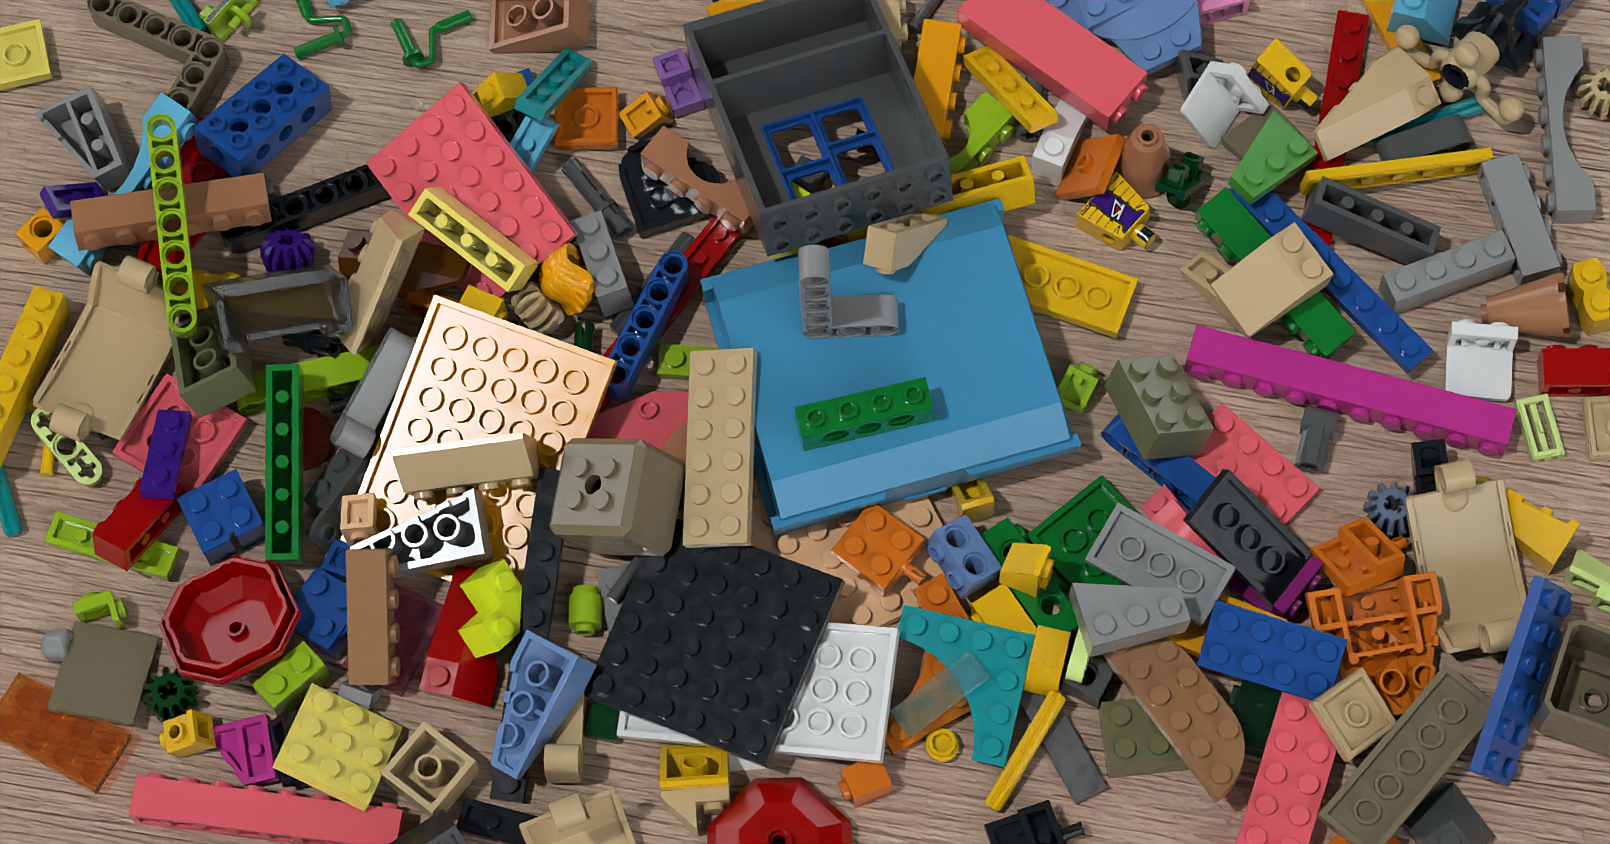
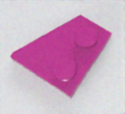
M266 713L213 727L215 745L220 750V754L225 761L234 769L236 776L246 787L248 785L259 786L280 780L279 770L272 768L276 757L268 727L271 717Z

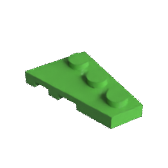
M1273 111L1231 175L1228 185L1251 205L1316 159L1318 152L1283 118Z

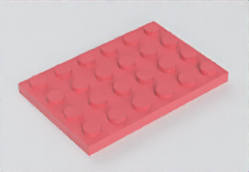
M459 82L366 163L408 219L419 224L408 215L425 188L442 187L539 262L535 271L552 251L565 243H569L578 235V232L464 83ZM425 228L422 235L425 243L450 248ZM472 264L464 283L458 285L463 293L468 285L499 298H504L509 293Z

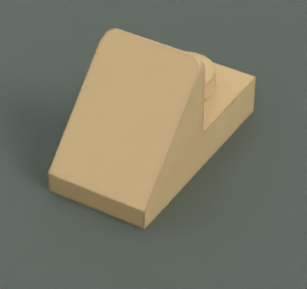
M729 786L661 791L663 807L697 836H699L697 810H703L706 814H718L731 802Z

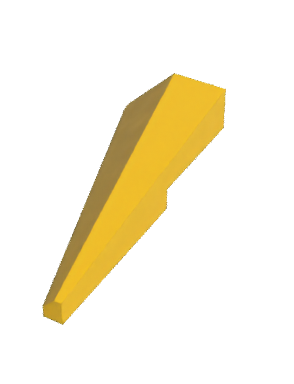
M1479 476L1476 479V482L1486 481L1489 479ZM1505 487L1516 548L1544 573L1549 575L1575 535L1580 523L1573 519L1568 523L1552 517V509L1546 506L1539 509L1526 501L1524 496Z

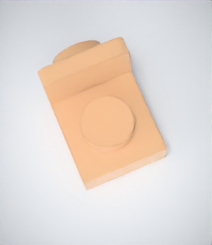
M375 493L342 496L340 531L348 546L358 544L379 533L376 528L378 499Z

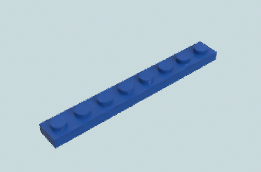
M1229 189L1271 237L1295 222L1334 274L1328 285L1322 290L1407 374L1431 355L1433 349L1272 190L1249 205L1234 189Z

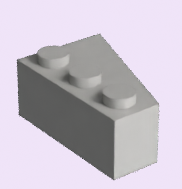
M91 86L34 113L107 191L125 182L132 170L131 164L104 99Z
M1072 583L1069 592V598L1089 658L1186 632L1191 621L1180 588Z

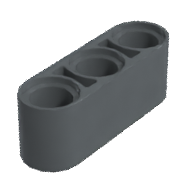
M1453 114L1385 137L1375 145V149L1381 161L1466 151L1472 147L1473 141L1461 116Z

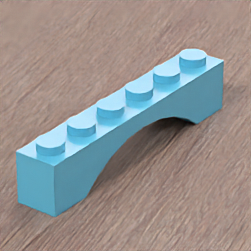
M162 92L142 117L143 134L139 154L127 179L114 195L153 189L146 125L149 118L159 113L169 115L175 122L180 148L185 141L190 140L195 134L194 127L200 121L189 110ZM165 125L158 126L154 131V135L160 138L166 137L171 129ZM162 157L158 161L157 166L165 169L174 163V159ZM72 219L65 222L48 246L87 275L93 270L98 261H102L103 253L108 248L102 247L97 250L79 251Z

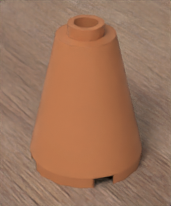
M1153 124L1137 126L1125 140L1113 174L1115 172L1119 173L1142 199H1153L1159 196V192L1155 191L1156 182L1167 174L1168 166L1174 162L1161 130Z
M1555 273L1486 297V304L1480 305L1482 324L1489 323L1490 325L1494 322H1504L1509 324V326L1518 327V333L1554 337L1571 336L1564 273Z

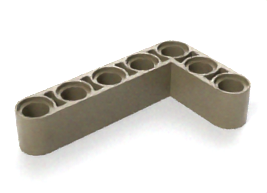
M131 0L86 1L87 8L98 27L184 63L183 68L166 96L180 105L188 104L186 109L194 116H199L229 64V59L221 40ZM108 7L107 10L99 12L101 8ZM131 18H136L131 23H125L127 20ZM157 30H163L160 34L152 35ZM190 41L188 45L180 46L181 43ZM211 53H218L213 58H206ZM196 79H203L197 84H191Z

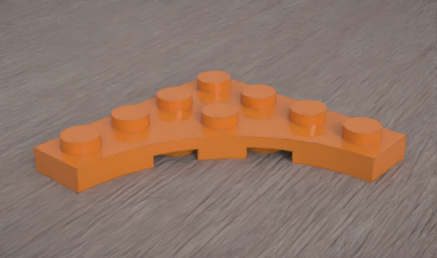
M943 573L913 589L920 609L970 620ZM927 651L919 678L913 690L901 706L888 718L885 744L892 756L925 738L935 730L971 712L965 693L954 675L940 660Z

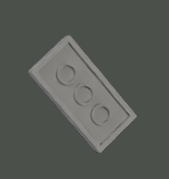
M1117 503L1085 558V563L1127 586L1180 588L1191 621L1201 627L1204 626L1210 616L1215 600H1219L1236 570V567L1120 503Z

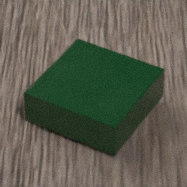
M592 703L584 733L585 738L618 744L617 728L620 712L601 704Z

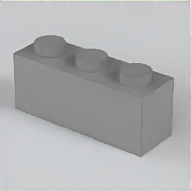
M601 210L572 220V226L578 232L576 238L587 270L593 276L594 291L604 317L635 307Z

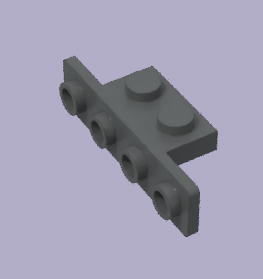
M381 431L377 433L370 450L363 459L340 448L303 499L309 507L320 511L317 518L306 531L305 536L321 552L327 553L334 539L337 540L341 534L342 496L358 494Z

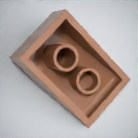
M491 0L489 51L492 53L562 52L565 48L572 49L587 45L590 0Z

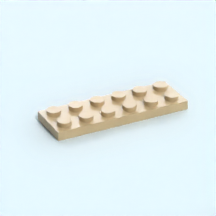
M754 348L690 351L683 546L686 548L751 546L757 350Z

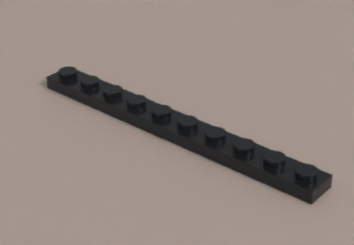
M539 468L522 581L520 633L514 637L511 660L526 630L547 640L550 637L564 539L554 535L549 527L560 470ZM510 671L508 673L506 691H509L512 677V672ZM506 703L503 706L501 723L503 722ZM494 767L490 799L525 804L530 767L520 780Z

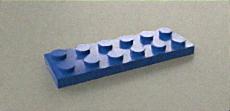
M1533 576L1469 771L1505 786H1509L1510 780L1517 773V759L1521 747L1528 740V726L1532 714L1538 709L1540 702L1539 693L1543 682L1549 676V663L1553 651L1560 643V630L1564 618L1568 616L1572 606V593L1545 578Z

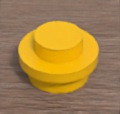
M939 728L927 736L925 742L926 752L930 758L937 762L950 761L958 753L959 740L951 730Z

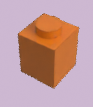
M856 762L841 769L842 780L837 782L844 800L851 799L855 808L892 792V783L883 763Z

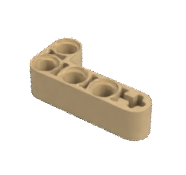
M584 692L549 739L548 744H545L544 773L548 783H583L587 700L584 697Z

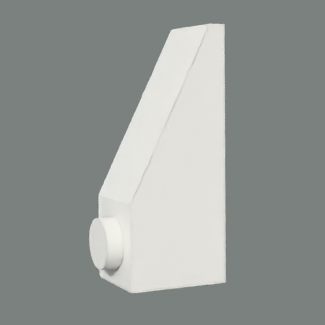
M1062 99L1059 100L1055 108L1058 112V122L1044 128L1032 156L1031 169L1032 173L1057 182H1061L1077 141H1079L1088 117Z

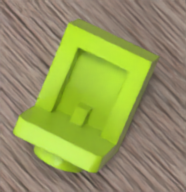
M110 589L100 593H86L80 597V600L72 602L75 614L81 622L88 623L111 615L118 629L126 628L123 618L127 617L128 614L123 599H116Z

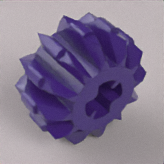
M288 227L284 231L275 229L273 234L265 235L264 242L261 243L260 256L266 271L274 272L275 276L287 275L288 278L292 274L300 276L302 271L311 270V264L316 256L315 246H313L310 234L302 233L300 229L292 231Z

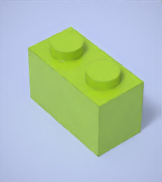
M302 641L254 682L252 686L258 696L278 716L282 712L291 711L304 699L312 683L320 686L331 675L324 662Z

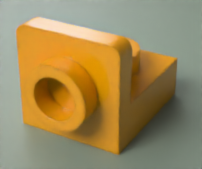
M648 91L618 113L632 138L640 140L662 122L670 125L675 121L670 113L672 106L663 95L658 96Z

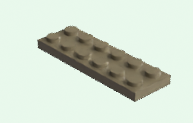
M1445 664L1320 811L1317 818L1349 844H1387L1483 729L1492 699Z

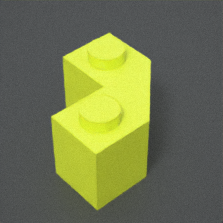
M504 559L479 567L460 584L478 612L458 630L475 658L500 651L520 633L522 586Z

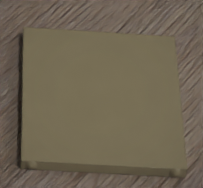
M75 621L72 628L74 636L68 645V655L63 657L47 706L48 711L133 727L144 693L143 684L147 683L160 640L159 637Z

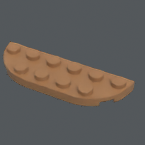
M1165 637L1101 654L1214 802L1220 801L1232 789L1240 775L1245 752L1244 736L1236 715L1192 658L1179 645Z

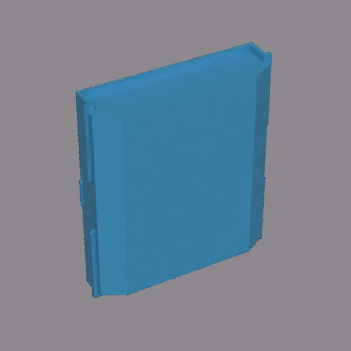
M1000 198L937 215L947 218V225L908 267L896 270L894 274H881L875 271V267L863 264L866 238L828 248L831 296L885 294L897 297L899 331L891 336L826 339L805 337L802 330L798 253L700 279L704 302L718 349L754 348L757 350L753 469L773 536L862 512L866 506L872 504L883 506L902 500L910 501L943 492L952 486L1072 454L1081 447L1078 434H1072L1003 223L1004 208ZM926 377L934 406V421L803 451L796 424L795 407Z

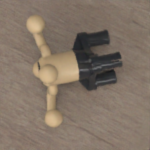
M1504 0L1493 8L1486 2H1478L1466 17H1461L1454 24L1453 32L1461 41L1451 52L1445 49H1436L1430 56L1414 48L1420 41V34L1415 26L1402 25L1395 32L1397 47H1400L1417 64L1428 69L1439 68L1442 70L1445 81L1440 84L1438 92L1439 97L1444 102L1456 103L1462 98L1463 91L1469 89L1476 94L1478 104L1498 123L1508 125L1522 117L1524 107L1518 98L1507 97L1498 105L1489 97L1491 85L1484 75L1493 65L1507 73L1516 74L1524 66L1525 59L1538 47L1537 38L1528 32L1522 33L1515 43L1512 40V25L1515 22V16L1529 3V0Z

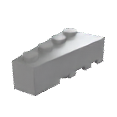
M472 488L464 492L463 495L451 501L447 500L422 515H416L407 519L405 523L378 533L351 546L350 549L393 548V555H396L398 558V574L393 576V579L491 559L493 554L483 495Z

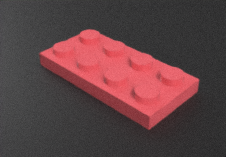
M1221 403L1208 416L1214 430L1199 455H1190L1189 457L1215 478L1222 469L1230 470L1267 509L1272 510V514L1286 527L1319 493L1320 487Z

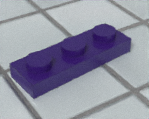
M158 409L139 489L141 498L174 500L192 422L190 411Z

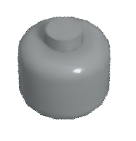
M68 629L49 630L41 641V650L44 657L50 662H62L63 657L68 655V645L70 640L73 639L74 633Z

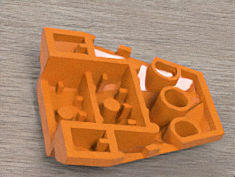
M1436 571L1403 576L1396 581L1384 582L1349 597L1339 587L1306 593L1305 597L1312 628L1348 639L1338 670L1341 679L1356 669L1363 667L1392 715H1403L1435 677L1436 666H1433L1434 652L1439 642V635H1436L1438 616L1442 613V600Z

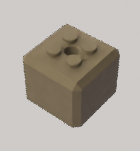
M572 438L564 446L549 527L554 535L593 554L664 556L672 546L686 468L681 460L642 439Z
M1577 619L1567 625L1558 647L1554 650L1550 663V673L1544 682L1539 698V706L1532 722L1539 733L1609 757L1610 629ZM1587 693L1597 694L1602 700V706L1590 708L1584 701V695Z

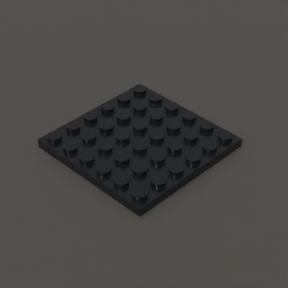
M676 519L671 549L664 556L642 557L598 658L597 666L585 688L584 697L767 768L845 581L839 577L754 546L686 548L683 546L684 521Z

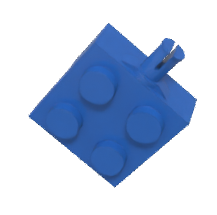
M316 567L294 597L302 614L294 629V633L306 639L313 647L337 660L348 645L347 588L344 582Z

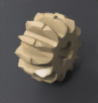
M1606 64L1602 67L1601 72L1593 67L1588 75L1584 74L1579 81L1580 86H1578L1576 91V97L1581 98L1579 101L1580 108L1589 107V117L1594 115L1595 112L1599 113L1601 121L1606 118L1607 113L1610 115V72Z
M530 281L521 290L516 291L517 293L512 297V307L529 329L548 335L560 327L559 325L564 321V311L559 303L546 297L541 290L540 284Z

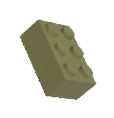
M226 300L198 313L199 328L192 337L179 338L171 332L169 327L179 394L199 418L257 391L245 323ZM190 317L175 326L185 328L190 325L192 318Z
M1174 355L1117 360L1104 387L1143 460L1199 455L1212 434L1214 427Z
M1136 699L1101 702L1099 717L1108 778L1190 770Z

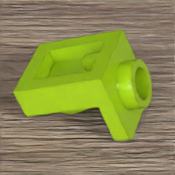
M1082 361L1079 365H1069L1058 387L1064 406L1079 414L1084 413L1097 385L1103 379L1096 375L1097 368Z

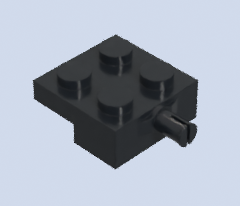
M1049 800L1019 809L1014 815L984 824L990 844H1066L1067 840L1085 835L1081 821L1061 828Z

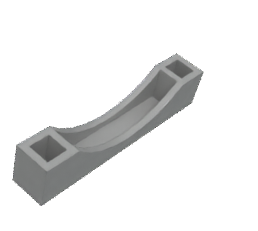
M1581 36L1542 37L1539 49H1534L1533 63L1535 68H1539L1540 77L1536 79V95L1542 98V106H1539L1538 122L1539 125H1544L1545 134L1541 135L1540 148L1541 153L1546 154L1547 164L1543 166L1544 183H1549V193H1546L1545 197L1546 212H1551L1552 224L1591 223L1596 212L1594 181L1581 168L1572 155L1563 126L1565 97L1578 80L1583 67Z

